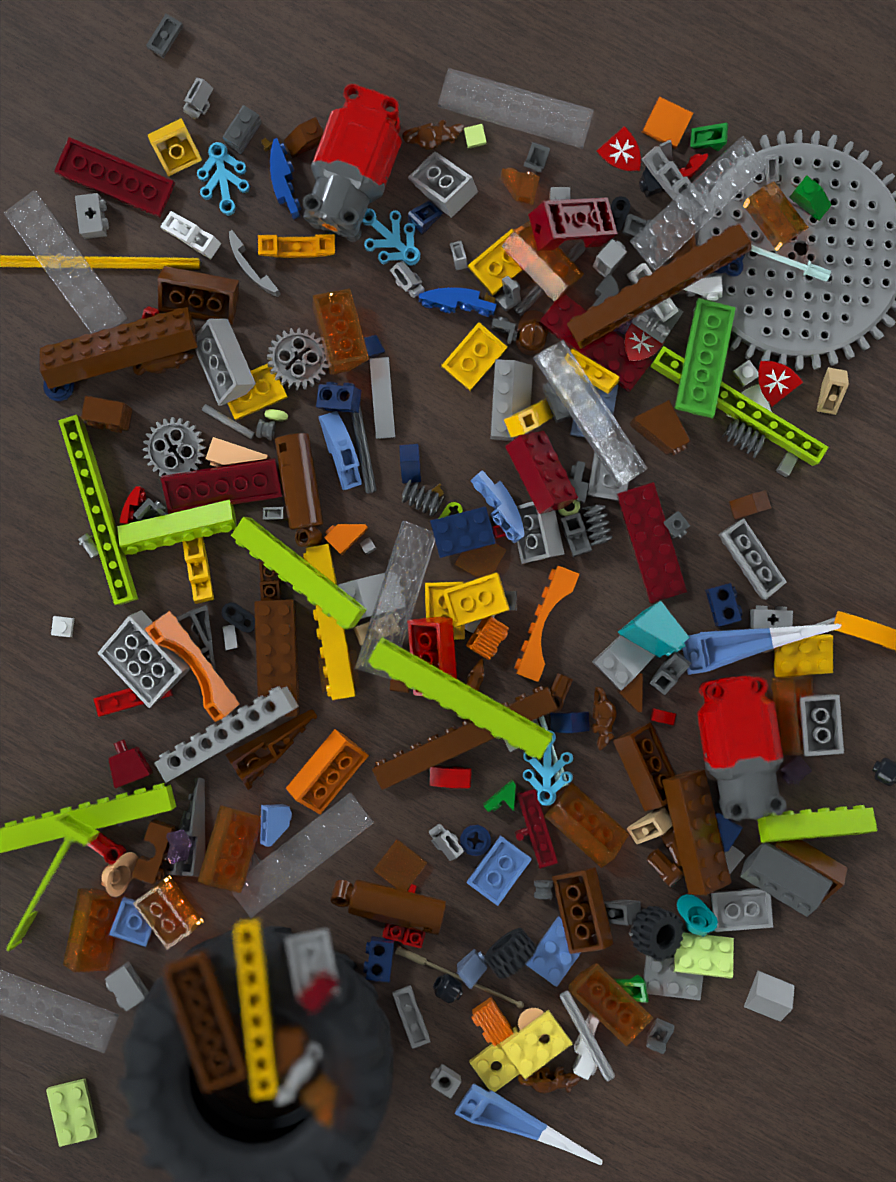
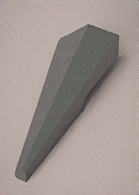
M206 604L176 618L216 672L208 607Z
M194 778V792L189 794L188 799L191 801L188 811L183 813L175 838L177 846L175 852L170 854L172 862L170 868L165 870V875L206 877L205 779Z

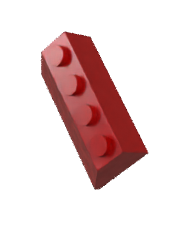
M430 617L408 620L410 653L457 679L453 619ZM413 690V695L423 696L419 690Z

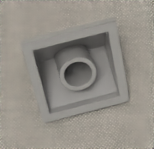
M757 971L744 1007L781 1022L793 1009L794 985Z

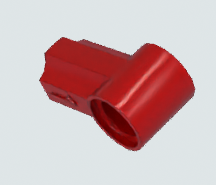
M101 832L95 840L87 844L103 856L104 860L109 864H115L126 853L123 845L116 844ZM113 849L118 852L117 859L112 856Z

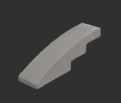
M655 146L642 158V161L655 179L689 218H694L695 220L708 208L688 177L682 176L674 162L667 159L659 146Z
M389 357L370 358L376 439L395 437Z

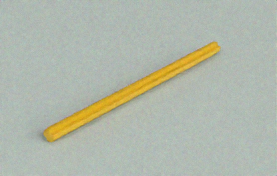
M0 255V267L163 269L164 266L178 269H200L199 258Z

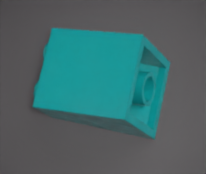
M661 601L643 610L618 631L621 636L657 657L665 654L669 656L675 651H680L685 647L684 642L689 639L688 635Z

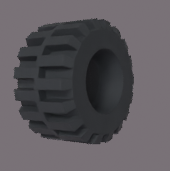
M648 906L647 909L641 910V914L636 916V921H633L632 925L634 926L631 929L633 934L631 940L634 942V947L639 952L656 960L662 961L665 958H671V954L674 955L676 953V949L680 948V942L683 940L682 934L684 929L681 928L683 925L682 921L674 913L658 906Z
M517 928L497 940L487 951L484 960L497 977L503 979L524 967L534 956L537 947L522 928Z

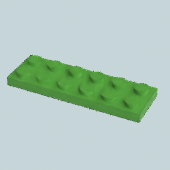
M700 298L696 301L675 409L709 418L714 417L736 307Z

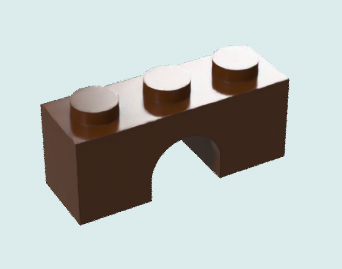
M156 819L150 821L144 840L151 842L155 846L156 854L152 858L140 856L137 859L132 878L155 884L158 880L162 879L165 870L162 866L164 861L167 862L171 851L168 848L170 843H173L176 838L177 832H174L176 826Z

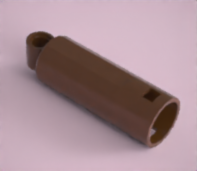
M298 433L278 437L275 439L289 528L297 530L295 541L298 546H318L321 543L322 534L316 527L323 525V517L309 434Z
M359 879L355 881L354 887L348 881H336L330 899L331 903L338 907H347L349 905V914L434 935L439 934L446 905L445 900Z

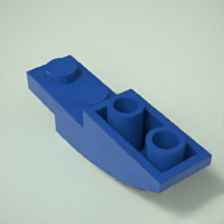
M275 138L273 139L270 155L273 189L279 205L287 202L294 220L300 217L299 210H301L298 199H293L291 194L294 192L290 181L293 180L291 173L295 171L291 161H286L284 155H287L284 144H279L278 139Z
M439 288L419 294V302L422 303V306L427 308L438 307L440 311L445 313L456 312L457 305L465 311H471V309L479 311L480 315L486 317L494 316L496 310L495 303L479 299L480 291L472 289Z

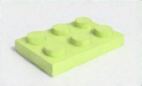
M686 932L682 934L681 946L679 949H676L674 954L673 972L733 978L734 938L712 935L702 937L701 935Z
M86 1078L46 1089L59 1147L98 1137V1128Z

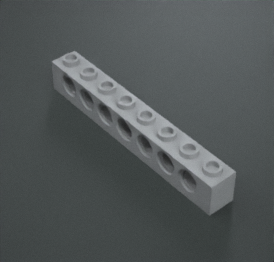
M278 686L269 691L270 696L264 698L262 695L255 699L253 706L248 707V705H245L237 710L239 714L234 717L230 714L221 719L222 724L217 726L214 723L207 727L205 734L201 735L199 732L190 737L191 742L186 744L183 741L176 745L174 752L170 753L168 750L159 755L160 760L156 761L155 765L165 783L299 707L288 687L286 686L281 689ZM270 701L275 703V710L270 707ZM254 710L259 713V719L254 716ZM238 720L243 722V728L238 725ZM223 729L227 731L228 737H225L223 735ZM207 738L211 740L212 746L208 745ZM192 747L196 750V755L192 753ZM176 756L179 757L181 764L176 761Z

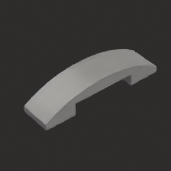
M233 230L229 231L233 253L245 274L265 292L276 297L280 296L279 290L267 275L260 279L241 255L246 251L243 243Z

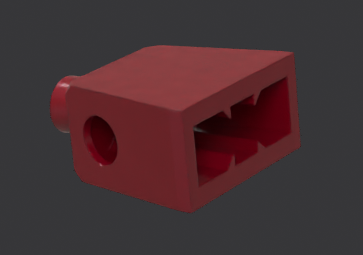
M125 739L114 743L117 755L109 758V765L115 789L153 773L138 747L128 750Z

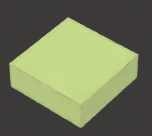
M482 124L464 128L468 149L486 145L487 142Z

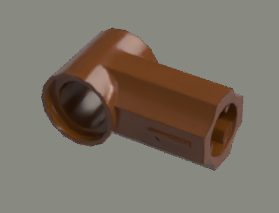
M559 673L556 675L550 692L553 698L559 699L560 703L557 706L558 709L552 712H558L562 709L563 702L573 679Z
M671 827L660 837L665 847L669 849L676 866L679 867L682 866L674 829Z
M658 848L648 855L646 860L660 874L659 876L670 888L684 877V873L674 863H671Z

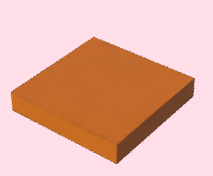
M659 96L642 133L662 143L671 140L672 148L676 149L693 113Z

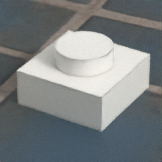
M750 360L733 371V374L743 387L758 377V371Z
M53 616L51 635L72 637L74 618Z

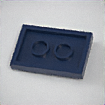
M486 506L430 521L440 558L496 544Z

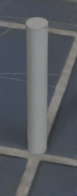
M206 404L203 406V412L249 439L254 437L255 433L212 407Z

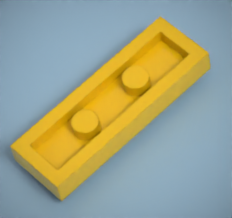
M574 349L561 361L562 367L607 394L619 382V376Z

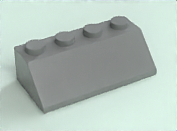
M208 319L196 334L198 348L194 349L216 401L220 406L246 395L256 383L228 319Z
M495 359L490 439L513 441L519 436H510L504 419L531 406L533 365L515 360Z
M744 518L718 534L761 599H767L787 583Z

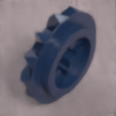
M45 380L43 384L45 394L50 399L58 402L68 400L73 394L75 387L74 382L62 385L65 390L59 389L56 391L57 387L49 389Z
M470 825L463 830L460 844L467 854L479 856L489 849L491 837L486 828L480 825ZM478 832V839L484 842H477L475 848H473V841L467 838H474V835Z

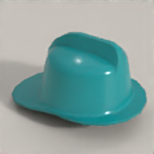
M686 894L678 899L677 910L685 920V925L689 932L704 937L707 933L717 928V917L698 897Z

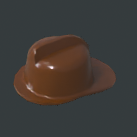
M538 310L525 312L519 321L516 345L526 355L538 354L546 343L548 330L539 324L544 314Z

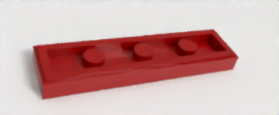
M130 688L93 698L98 717L145 704ZM170 689L161 699L173 696L172 689Z

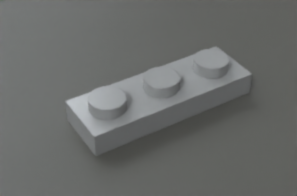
M411 985L393 991L392 994L412 1049L429 1043L430 1037Z

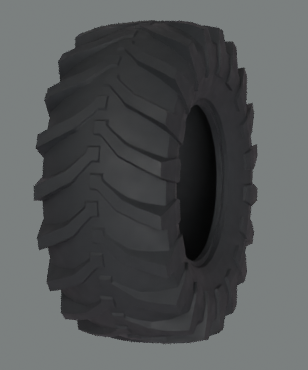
M268 926L261 928L270 1014L282 1017L296 1027H303V1033H307L310 1043H316L321 1048V1056L318 1060L321 1084L314 1095L296 1110L271 1118H258L239 1113L223 1103L212 1089L204 1090L163 974L160 976L140 1003L129 1037L125 1038L122 1049L126 1073L125 1077L119 1078V1091L128 1100L132 1114L131 1117L124 1119L127 1131L140 1137L149 1150L141 1157L148 1168L167 1171L174 1178L173 1182H344L353 1167H357L365 1158L376 1139L389 1104L394 1067L393 1048H391L390 1025L382 1008L376 1002L379 996L374 986L354 971L357 965L347 955L332 950L336 977L339 982V993L331 994L315 1012L311 1013L296 998V989L286 940L287 937L301 934H291V928ZM235 929L218 937L205 940L179 958L182 959L207 949L230 1016L245 1012Z

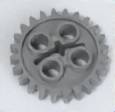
M290 328L289 334L283 331V337L276 335L277 342L271 341L272 347L268 348L270 354L267 355V360H270L267 366L273 367L270 374L276 373L275 380L281 378V385L287 382L289 383V389L292 385H295L296 390L299 389V385H302L305 390L307 384L313 387L314 381L319 383L321 380L319 376H325L324 371L328 370V365L326 364L329 363V358L326 357L329 351L324 350L326 344H320L321 338L315 340V333L309 336L308 329L301 333L300 328H298L297 333H294L293 329ZM300 343L303 348L297 349L294 347V344ZM286 355L289 357V360L283 361L280 359V356ZM314 357L316 362L311 363L307 358ZM300 369L303 373L296 375L293 370Z
M171 417L170 423L164 418L163 425L160 422H156L157 429L150 427L153 433H146V436L150 439L149 441H143V443L148 445L147 448H143V451L148 452V455L144 456V458H150L151 460L147 465L155 466L153 472L160 470L159 476H163L165 473L170 475L192 471L191 469L199 470L196 464H203L199 458L206 456L204 453H201V450L206 449V447L201 446L205 439H199L202 432H194L197 427L196 425L189 427L190 421H186L183 424V418H179L176 423L175 418ZM176 430H179L182 434L181 439L178 441L173 437ZM165 434L168 435L170 442L166 439ZM160 440L165 442V449L163 451H160L157 447ZM172 445L178 446L176 449L177 453L171 451L173 449ZM187 446L192 449L190 457L184 455V448ZM179 455L183 458L184 463L181 462ZM171 456L176 460L174 467L168 465V459Z

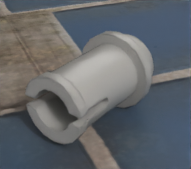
M87 533L78 540L80 541L79 545L84 547L92 559L99 555L97 545L92 540L93 536Z

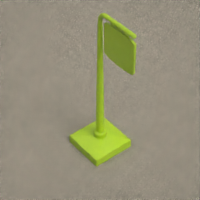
M68 813L53 820L50 826L64 833L65 840L10 940L7 951H11L22 943L21 939L27 933L38 911H32L71 844L78 841L83 845H87L97 838L100 833L98 830Z

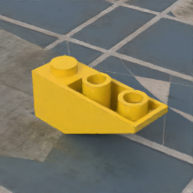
M544 399L505 418L504 421L510 436L514 437L539 427L552 418L553 415L547 400Z

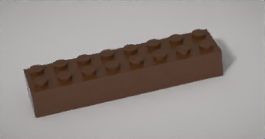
M188 307L164 314L160 313L146 319H139L128 324H120L110 329H102L92 334H84L78 338L66 339L60 343L48 344L40 348V373L48 388L51 389L198 348L195 324Z

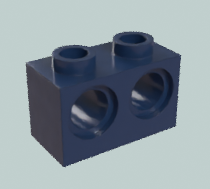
M326 382V385L319 384L316 407L324 411L359 413L362 390L356 388L355 384L344 383L343 386L335 382ZM350 394L349 399L346 401V396Z
M731 583L705 590L715 627L741 621L742 609L736 603L735 597H737V592ZM720 590L726 592V599L723 601L718 597ZM726 608L732 612L729 619H726L723 614Z
M372 936L371 942H367L365 954H369V959L364 962L363 973H367L366 980L390 981L394 940ZM381 945L385 951L377 953L374 948ZM374 965H380L383 970L381 972H375L372 969V967Z

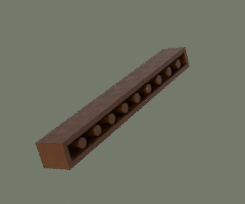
M740 223L735 226L731 225L718 236L710 237L701 246L693 247L689 253L676 257L666 266L657 268L653 274L643 276L632 286H626L617 295L609 296L598 306L590 307L581 316L573 317L567 323L568 328L579 348L582 349L751 251L752 241Z
M543 685L532 689L533 693L528 696L524 693L515 697V702L508 704L506 701L502 703L503 706L530 721L558 709L548 686L544 688ZM467 719L462 722L463 726L456 728L452 726L444 730L445 734L438 736V734L427 738L428 742L422 745L420 742L410 746L411 750L407 752L400 750L392 754L394 758L389 760L383 758L375 762L376 766L372 770L381 790L496 737L488 729L479 728L472 720Z

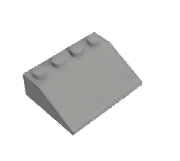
M141 610L128 616L99 650L98 654L145 705L151 708L191 668L173 651L156 645L145 630L153 622Z

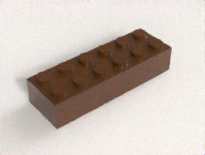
M296 600L254 601L258 698L262 695L264 698L270 696L269 691L278 686L281 689L287 686L299 707L281 717L300 715ZM270 701V707L273 710L276 709V705Z
M705 770L686 771L662 780L689 895H707L731 884Z
M207 949L168 963L162 972L204 1090L207 1091L245 1077L249 1067Z

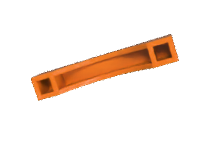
M561 566L551 569L548 577L551 582L549 587L545 586L541 596L544 598L542 605L538 604L534 615H537L535 623L531 622L528 630V633H530L529 640H525L522 645L521 651L524 653L522 658H518L514 667V669H517L516 674L539 682L545 666L541 648L544 623L553 607L563 597L573 592L579 573Z
M170 611L145 628L156 645L173 651L192 669L201 687L203 707L215 722L226 717L240 705L235 695L230 692L223 679L217 675L213 666L205 659L201 650L193 643L189 634L184 631L177 618Z

